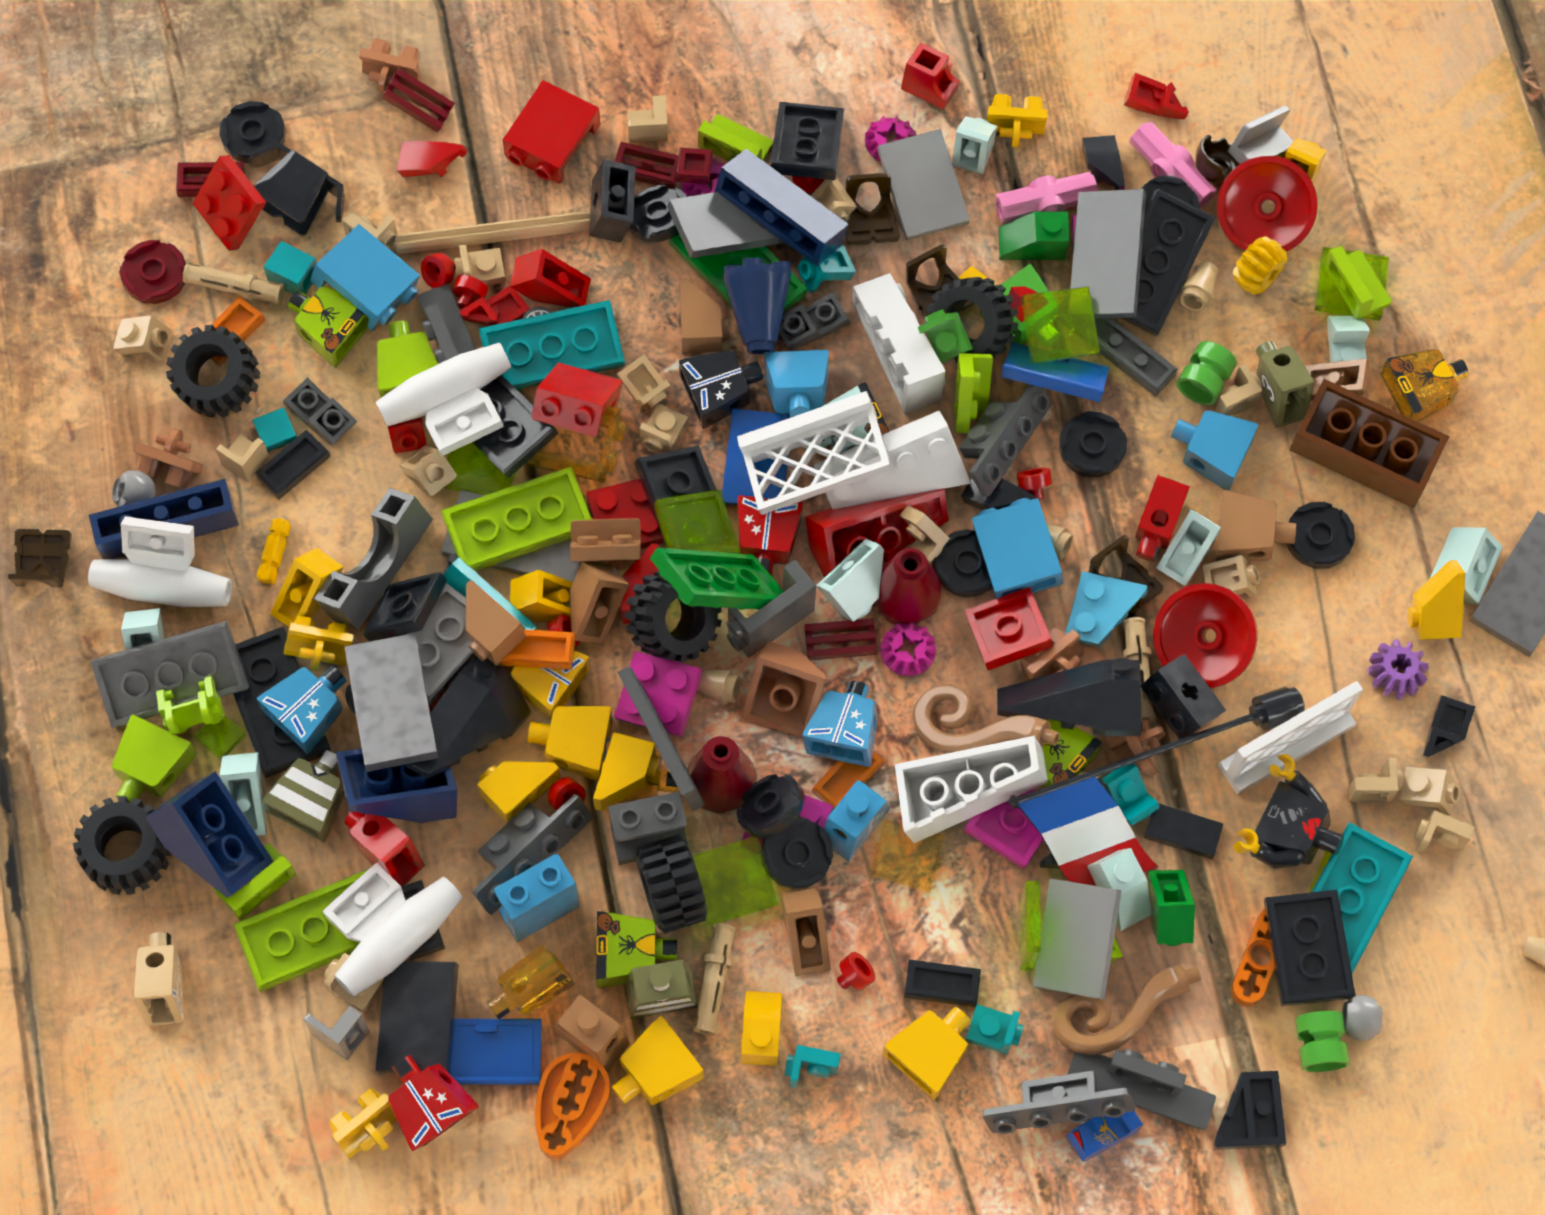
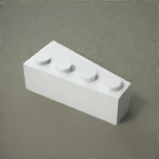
M889 273L853 286L852 303L903 413L906 414L941 401L943 387L946 386V371L925 334L919 333L917 327L920 325L915 313L911 311L906 302L901 284H896Z
M937 411L882 435L892 467L891 470L825 493L832 509L971 484L949 427L941 412ZM858 445L841 452L840 455L852 459L860 446ZM868 449L860 463L868 466L881 461L879 453ZM826 459L814 464V468L819 471ZM835 461L827 474L833 477L842 475L848 465Z
M1034 736L895 764L904 833L914 844L1008 801L1012 795L1017 797L1048 782L1043 748Z

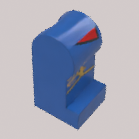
M1135 1111L1124 1113V1115L1114 1118L1107 1116L1095 1117L1072 1130L1066 1137L1082 1162L1138 1133L1143 1123Z

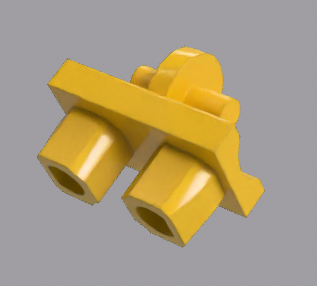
M995 94L992 105L988 107L987 121L990 124L997 125L996 132H999V137L1011 138V147L1018 148L1019 138L1032 139V134L1044 135L1048 110L1043 109L1041 97L1028 96L1024 98L1023 108L1011 107V97L1009 95Z
M298 616L294 623H290L283 654L311 660L310 670L318 671L320 662L346 666L345 646H350L353 642V634H348L346 624L333 622L328 625V629L314 627L315 621L305 616Z
M369 1088L359 1096L357 1101L363 1111L353 1119L346 1111L339 1112L330 1120L329 1123L334 1131L332 1137L349 1159L361 1149L364 1153L367 1152L375 1144L382 1151L389 1147L383 1138L394 1130L392 1124L397 1121V1118L386 1093L380 1095L374 1089Z

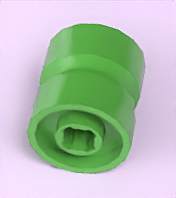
M1209 341L1200 342L1190 358V364L1185 366L1178 378L1177 387L1190 400L1202 405H1213L1224 389L1223 380H1229L1237 366V360L1229 350L1217 343Z
M1316 1011L1302 1014L1295 1018L1298 1040L1304 1042V1045L1299 1049L1303 1071L1328 1072L1343 1069L1350 1065L1347 1044L1341 1041V1038L1345 1035L1343 1013L1339 1011Z

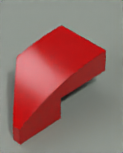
M1136 72L1132 76L1124 106L1157 116L1182 120L1189 113L1187 107H1182L1174 93L1176 88L1172 82L1166 86L1164 83Z
M402 142L397 171L402 177L431 175L436 171L442 178L447 173L446 167L458 156L463 158L467 154V149L464 145L448 142Z
M508 286L488 300H485L482 296L460 310L459 315L463 320L488 327L523 319L524 314L530 308L519 293Z

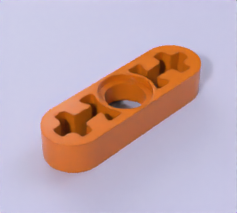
M1265 909L1262 910L1255 922L1231 984L1232 998L1236 1003L1245 1007H1251L1259 1003L1266 992L1275 968L1271 941L1264 938L1268 930V924L1264 921L1267 920ZM1256 947L1265 948L1270 953V963L1267 965L1256 964L1251 958V950ZM1251 972L1258 974L1253 984V989L1257 993L1252 992L1247 997L1243 995L1244 988L1239 986V984L1245 985Z

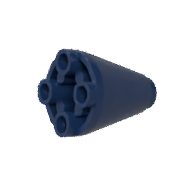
M746 258L742 260L743 266H725L724 282L743 345L747 346V353L764 354V352H774V345L777 343L791 278L790 262L776 261L770 264H763V259Z

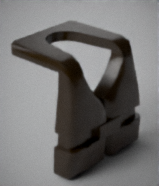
M889 173L848 176L846 179V192L857 207L850 213L849 219L846 222L849 224L846 231L847 244H870L872 241L875 243L897 242L900 239L898 225H895L896 216L890 197L891 175ZM866 182L876 183L881 196L878 205L871 212L863 209L855 200L859 186Z
M944 244L906 263V284L913 295L918 309L923 311L922 316L924 319L931 314L926 311L928 304L936 302L932 298L933 295L938 291H943L942 286L959 280L946 263L947 248ZM931 258H934L936 267L939 270L936 286L926 285L915 279L919 266ZM967 301L961 311L974 305V303Z
M17 529L15 531L14 543L17 547V552H14L16 574H8V579L15 586L25 587L26 581H39L50 587H62L69 560L67 552L71 548L72 534L70 531L46 530L42 534L39 529ZM42 565L50 575L31 573Z
M1123 535L1092 557L1088 573L1102 575L1099 573V569L1103 560L1111 552H1116L1117 557L1121 561L1122 573L1120 578L1115 579L1147 585L1148 587L1147 595L1143 599L1140 598L1128 612V616H1130L1140 608V603L1146 604L1162 593L1163 585L1154 576L1151 577L1148 574V570L1127 552L1129 538Z

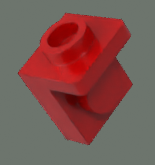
M422 417L388 426L395 454L418 450L427 445Z

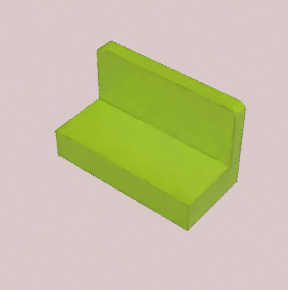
M719 114L714 117L711 123L704 120L698 129V147L705 150H713V154L727 161L732 160L745 149L764 161L773 147L772 139Z
M1342 245L1329 250L1324 267L1356 320L1390 306L1391 298L1361 250L1346 254Z
M269 843L264 845L274 862L228 898L213 888L215 893L239 921L296 876L290 862L284 855L280 856Z

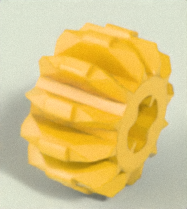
M1268 237L1256 239L1236 262V267L1233 270L1234 281L1246 292L1249 291L1253 295L1265 292L1267 287H1271L1275 279H1278L1280 272L1284 270V265L1288 258L1287 251L1282 249L1279 243L1270 240Z

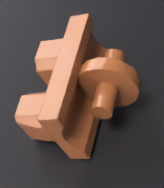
M374 38L368 49L361 48L359 59L362 60V73L369 74L370 81L378 82L379 93L385 92L398 68L420 81V54L418 48L406 45L402 47L399 56L390 55V43L386 40Z
M174 428L168 436L160 433L157 435L156 443L164 445V451L136 442L133 452L140 454L136 470H140L151 478H157L162 462L171 465L165 483L186 489L193 473H201L203 464L177 456L179 451L188 454L191 450V444L183 442L182 430Z
M1054 627L1049 632L1054 647L1049 648L1042 655L1035 653L1019 659L1021 668L1028 675L1029 680L1080 666L1082 664L1080 658L1084 655L1079 645L1080 635L1073 629L1066 634Z
M1145 719L1141 721V736L1103 737L1112 751L1128 743L1133 753L1122 758L1125 759L1147 751L1146 746H1149L1150 749L1161 746L1159 740L1166 735V732L1162 726L1152 728L1148 720ZM1151 757L1133 763L1137 766L1140 775L1145 773L1148 777L1159 773Z

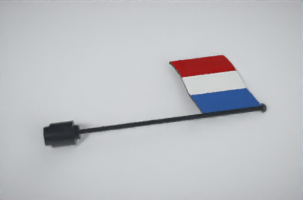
M1284 686L1254 697L1252 699V706L1249 707L1248 715L1019 797L1012 795L1009 798V805L1014 809L1019 808L1040 833L1060 872L1069 882L1096 886L1087 866L1117 850L1127 848L1132 849L1143 872L1152 870L1159 866L1140 846L1120 807L1097 780L1096 776L1252 721L1256 726H1260L1263 730L1275 728L1304 712V700L1295 687L1288 688Z

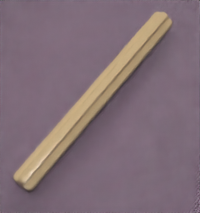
M584 211L397 234L394 239L395 248L398 254L454 248L460 245L470 246L589 231L590 213Z

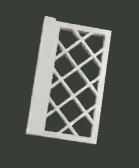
M867 391L737 437L761 515L892 469L877 421L876 411ZM870 423L871 429L865 439L851 435L856 427ZM833 435L839 437L832 451L819 446L824 438ZM847 441L860 446L852 459L840 455ZM803 447L807 449L799 462L787 458L789 452L795 448ZM868 449L879 453L881 461L868 466L860 463ZM815 452L827 457L819 471L807 466ZM767 458L775 460L767 474L756 470L754 463ZM835 461L848 465L842 475L833 477L827 474ZM782 464L795 468L787 482L774 477ZM802 472L815 477L811 485L805 488L794 486ZM770 483L783 488L778 497L764 501L763 494Z
M1358 681L1350 684L1244 745L1236 753L1220 761L1218 767L1235 793L1238 795L1271 776L1269 772L1270 765L1275 764L1282 770L1284 763L1277 758L1278 755L1288 754L1295 762L1354 728L1356 722L1351 716L1350 711L1363 688Z

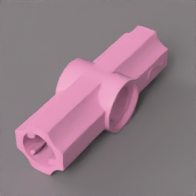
M1146 122L1141 125L1130 137L1129 143L1151 165L1154 177L1170 175L1184 180L1198 196L1200 209L1207 205L1215 196L1216 189L1195 168L1194 159L1188 150L1181 145L1174 146L1152 122Z
M1090 172L1057 180L1053 176H1042L1033 180L1028 187L996 194V211L999 220L1003 224L1033 212H1064L1066 208L1078 205L1079 192L1097 191V183L1094 175Z

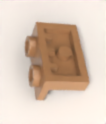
M640 519L571 521L570 561L634 560L641 558Z

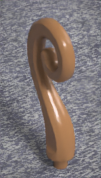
M941 684L931 687L920 696L914 706L913 720L918 735L929 746L943 752L952 753L1034 736L1041 747L1045 743L1056 746L1060 739V733L1051 730L1049 721L1029 715L1010 716L966 734L954 735L938 730L932 723V712L935 706L944 700L955 701L957 703V710L952 714L948 713L941 716L940 723L943 727L958 729L964 726L972 715L973 705L970 696L965 690L952 684Z
M1179 964L1159 971L1144 984L1122 1021L1109 1031L1096 1035H1085L1076 1031L1072 1026V1016L1083 1009L1093 1011L1095 1015L1088 1020L1087 1029L1091 1033H1097L1108 1026L1111 1019V1011L1108 1004L1103 999L1076 994L1066 998L1055 1011L1053 1019L1055 1035L1063 1046L1080 1054L1098 1055L1116 1050L1137 1034L1160 1003L1190 992L1189 984L1201 981L1199 970L1197 967L1184 970L1183 966Z

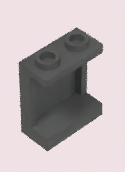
M795 559L783 568L784 592L748 618H745L737 608H728V622H726L728 627L727 639L736 651L743 650L748 658L764 648L767 641H774L815 611L816 584Z
M680 791L608 806L618 865L637 862L636 850L638 846L680 834L687 842L684 829L687 826Z

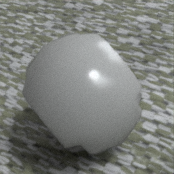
M128 470L115 480L112 490L113 501L119 507L154 498L155 484L148 475L140 470Z
M1357 995L1344 1003L1342 1013L1345 1031L1349 1037L1358 1041L1372 1040L1374 1036L1380 1033L1383 1013L1382 1007L1377 1004V1000L1367 995Z

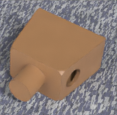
M1222 490L1219 518L1221 529L1217 539L1216 561L1239 555L1244 556L1249 562L1271 560L1274 542L1295 543L1296 523L1276 522L1277 504L1275 502Z
M582 995L575 999L552 1029L578 1051L588 1054L604 1066L607 1072L630 1044L621 1025ZM613 1040L612 1045L606 1050L608 1044Z

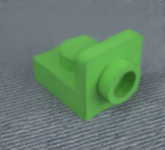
M944 309L926 316L925 320L927 323L917 327L920 334L927 333L933 350L941 364L958 357L959 353H967L973 350L958 312L945 314Z

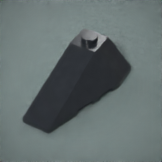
M475 656L459 673L430 713L438 758L404 764L403 766L429 779L460 763L461 758L475 750L479 753L487 749L489 743L500 737L505 740L512 736L530 716L531 710L509 671L500 665L495 666L487 658L482 661Z
M1126 658L1101 660L998 688L997 715L1005 717L1029 715L1044 720L1050 719L1060 721L1061 728L1072 730L1076 724L1093 728V734L1103 736H1141L1140 661Z

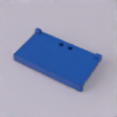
M1012 342L1006 362L1002 365L1001 377L1100 402L1102 395L1105 393L1104 386L1109 367L1070 357L1071 354L1055 349L1049 352Z
M732 408L721 497L723 508L728 507V505L737 506L738 495L755 497L744 455L739 447L737 437L791 418L790 413L781 414ZM767 458L754 463L756 470L767 474L775 460ZM782 464L774 477L786 482L787 465ZM770 483L763 494V498H776L783 488Z
M454 1018L449 1074L460 1085H539L541 1081L542 1019Z

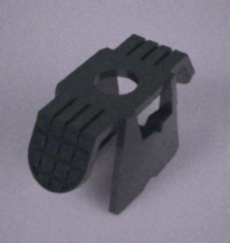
M278 141L255 151L249 157L248 161L252 167H261L276 160H281L253 185L266 201L262 209L272 217H282L284 225L299 235L304 236L311 227L328 192L337 197L336 223H342L345 202L344 186L329 176L325 170Z

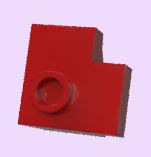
M920 43L906 63L901 90L944 110L957 91L960 80L951 74L953 63L949 62L948 55Z

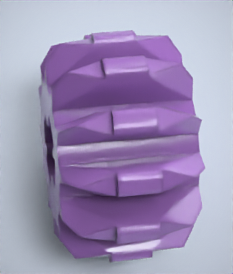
M1398 638L1392 641L1391 646L1382 643L1377 649L1378 653H1372L1369 661L1372 665L1369 666L1367 675L1376 677L1372 683L1373 688L1380 686L1385 688L1383 691L1384 697H1388L1391 691L1395 693L1398 700L1403 699L1405 692L1410 696H1414L1418 691V686L1425 684L1427 678L1424 673L1427 672L1429 666L1428 663L1420 661L1424 656L1423 651L1415 653L1411 651L1413 648L1412 641L1408 642L1405 647L1401 646ZM1398 669V671L1403 670L1404 672L1398 673L1396 671Z

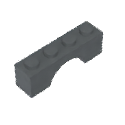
M393 488L388 489L371 514L374 528L373 539L366 557L351 571L344 573L333 571L314 598L333 621L346 624L347 627L359 630L433 520L415 496Z

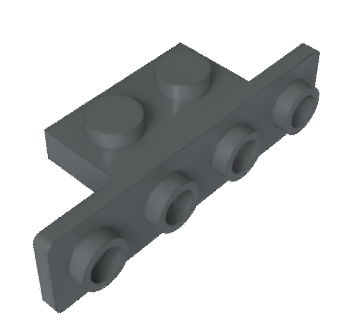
M446 284L418 295V300L427 321L422 322L428 340L432 341L435 339L438 349L434 350L438 364L459 354L476 350L464 320L459 315L460 310L449 285Z
M1029 385L1018 402H990L960 445L959 450L964 458H978L970 470V476L982 496H990L1051 407L1052 402L1044 388Z
M574 794L551 817H548L529 802L478 850L481 857L495 868L472 892L487 913L491 915L501 906L494 891L497 886L556 854L592 820V814L579 796Z
M1124 1049L1122 1052L1116 1050L1112 1058L1100 1054L1087 1055L1074 1052L1067 1074L1094 1070L1097 1076L1098 1092L1127 1088L1135 1103V1107L1199 1130L1207 1128L1216 1096L1184 1084L1187 1075L1179 1073L1177 1066L1166 1062H1158L1157 1065L1145 1061L1142 1054L1128 1049Z
M1093 1070L1022 1081L1023 1103L983 1109L982 1116L992 1133L1009 1134L1016 1129L1029 1127L1041 1129L1062 1122L1082 1123L1089 1118L1120 1117L1124 1113L1134 1112L1135 1103L1127 1088L1098 1092L1097 1076Z

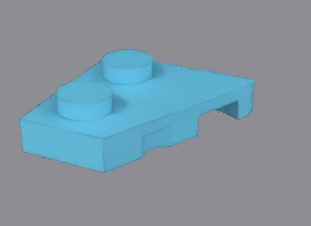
M1082 571L1066 634L1073 629L1080 635L1079 643L1100 648L1111 635V631L1129 615L1128 612L1140 598L1143 599L1147 595V585Z

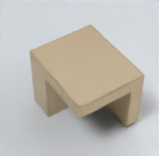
M666 95L652 96L653 110L628 111L629 143L668 141Z
M241 434L229 449L221 444L216 448L221 465L248 483L255 476V472L269 459L264 441L257 438L253 443Z

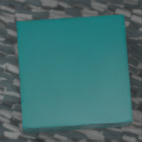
M284 407L252 419L259 438L265 443L267 452L290 444L297 438Z

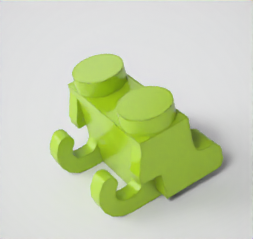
M212 676L205 677L204 681L198 682L200 690H204L198 692L199 699L176 706L169 700L174 698L172 690L164 691L162 689L156 691L158 712L163 718V726L171 735L184 733L190 726L205 723L206 725L216 724L224 718L225 712L222 708L221 699L216 692Z

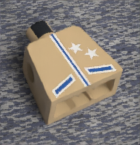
M166 932L152 933L149 936V947L137 949L134 999L147 1026L183 1023L184 1019L183 967L175 946L171 945L172 936Z

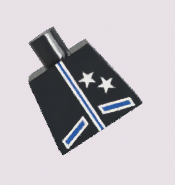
M730 350L679 360V375L702 429L731 415L732 408L742 409L750 403L748 385L764 380L758 361L739 366L734 352Z

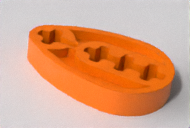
M573 1052L561 1055L554 1059L543 1072L537 1091L535 1127L541 1151L548 1158L561 1159L580 1146L592 1133L609 1103L611 1086L608 1073L604 1066L588 1054ZM582 1063L588 1064V1071L592 1074L591 1076H583L581 1080V1087L585 1092L584 1094L577 1093L574 1100L575 1105L579 1108L577 1111L571 1110L568 1115H564L563 1107L559 1104L561 1101L567 1102L569 1100L570 1092L566 1088L567 1084L574 1085L576 1082V1072L572 1069L574 1067L580 1068ZM564 1124L561 1137L566 1142L565 1145H557L555 1150L550 1149V1143L546 1140L547 1136L554 1137L556 1132H558L559 1126Z

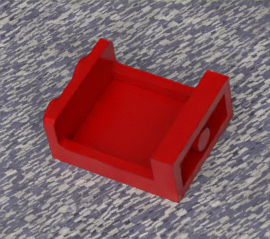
M542 80L502 139L504 155L512 164L520 167L525 166L535 171L544 180H553L561 183L564 179L565 166L587 133L595 134L601 125L599 107Z
M558 362L537 387L531 418L595 437L599 433L604 413L613 416L617 411L623 380Z

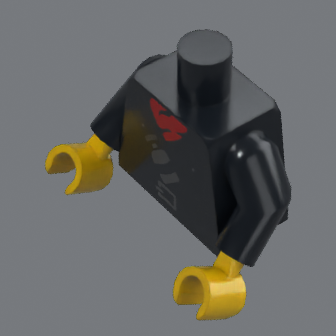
M1288 754L1278 755L1277 758L1284 763V771L1273 764L1270 765L1269 772L1274 777L1284 776L1286 778L1285 782L1279 781L1256 830L1244 828L1237 832L1238 836H1242L1246 840V844L1241 841L1234 843V851L1237 853L1250 851L1252 857L1273 869L1311 864L1318 849L1337 855L1342 847L1344 835L1328 829L1331 819L1327 803L1305 776L1298 770L1294 771L1295 762Z

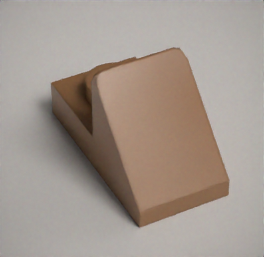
M1368 359L1306 365V369L1314 380L1311 401H1313L1323 379L1362 396L1366 389L1370 361Z

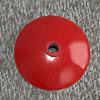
M1259 156L1238 165L1224 180L1217 200V214L1222 230L1233 244L1244 251L1260 237H1268L1270 240L1276 241L1285 251L1295 248L1310 233L1318 210L1317 193L1306 172L1294 162L1277 156ZM1267 200H1271L1275 204V208L1271 213H1265L1262 209L1263 203Z
M1210 583L1186 586L1171 595L1160 608L1153 628L1154 649L1161 665L1165 666L1185 654L1209 688L1223 686L1239 677L1251 663L1258 641L1256 620L1248 604L1229 588ZM1210 629L1216 633V638L1211 643L1206 639V632Z

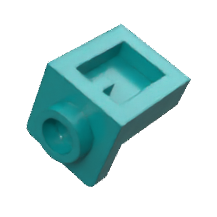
M841 246L818 266L805 257L798 264L800 277L808 292H815L822 281L851 280L856 273L844 246Z
M1132 763L1116 769L1101 779L1104 788L1118 804L1128 824L1134 825L1159 809L1157 800L1148 794L1135 764Z
M977 1004L966 1042L1007 1055L1011 1044L1018 1046L1024 1028V1025L1018 1023L1020 1013L1013 1011L1012 1015Z
M797 1045L795 1055L788 1054L784 1076L791 1077L790 1087L797 1088L801 1068L808 1069V1074L821 1078H828L829 1073L837 1075L841 1053Z

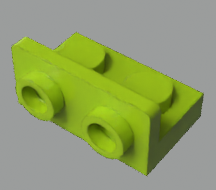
M959 353L953 407L955 433H969L970 420H976L977 413L983 414L988 406L993 364L991 354Z

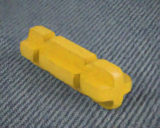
M274 518L271 522L269 529L271 533L267 536L261 557L262 564L259 565L256 574L258 581L261 583L272 585L276 582L277 568L280 567L287 543L285 538H288L291 529L288 520Z

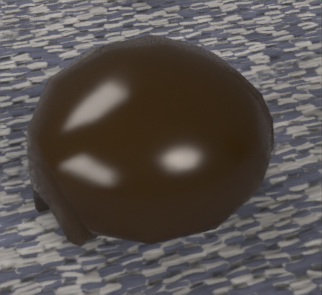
M1209 134L1198 145L1195 154V166L1208 181L1223 183L1230 172L1240 164L1228 152L1231 144L1227 143L1226 138L1223 137L1217 141H1212V137Z

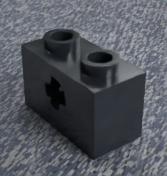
M603 160L592 180L589 236L621 243L633 223L636 166Z
M1185 654L1157 670L1141 684L1142 690L1178 739L1199 732L1226 711Z

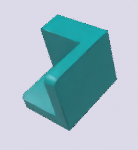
M280 242L263 268L267 281L285 284V291L292 295L296 291L306 294L313 284L310 280L317 262L315 257L285 242Z

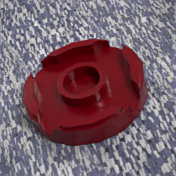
M147 240L136 244L127 251L123 257L122 266L120 265L119 274L124 289L132 298L142 303L158 304L169 301L179 294L186 284L183 282V271L186 265L183 254L175 245L161 243L160 240Z

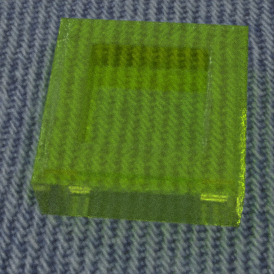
M225 715L219 723L205 724L194 735L200 744L221 761L222 756H227L246 736L245 732Z

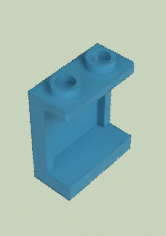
M358 224L315 264L310 281L318 288L325 286L327 283L369 318L367 327L373 331L380 324L386 326L396 315V308L401 303L407 305L418 293L416 285L420 274Z
M1022 498L1011 503L1009 507L999 510L996 508L985 509L979 512L977 516L972 517L973 529L988 570L995 599L1030 587L1032 593L1063 584L1062 570L1038 498L1032 500Z
M558 854L550 856L494 889L502 905L498 909L516 942L523 940L580 907L576 883Z

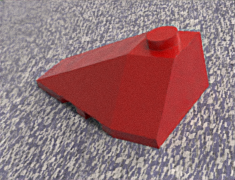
M945 489L837 509L830 508L805 516L809 548L824 578L865 539L881 545L884 549L883 563L890 561L898 552L912 542H915L917 539L906 530L909 524L899 516L907 505L924 513L938 527L949 521Z

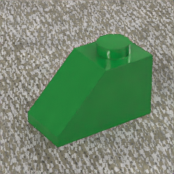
M1033 212L999 227V260H1065L1069 245L1068 212Z
M1184 870L1148 871L1149 898L1152 913L1151 922L1157 944L1178 946L1182 943H1194L1195 903Z

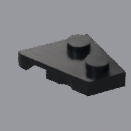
M1278 1071L1241 1072L1213 1142V1150L1284 1147L1286 1145Z

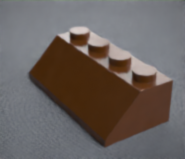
M1323 379L1289 451L1415 508L1449 436Z

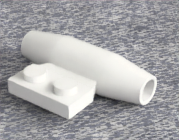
M500 343L465 352L410 377L377 400L376 404L387 426L426 416V427L442 457L504 427L488 394L480 389L509 370L511 364Z
M125 516L121 523L122 553H125L128 559H94L89 568L88 584L90 587L129 600L178 607L228 606L231 599V579L189 566L195 556L194 526Z
M375 863L322 911L324 916L348 940L360 942L335 973V979L352 997H355L392 973L439 929L463 898L460 892L447 878L442 877L405 901L401 886L378 863Z

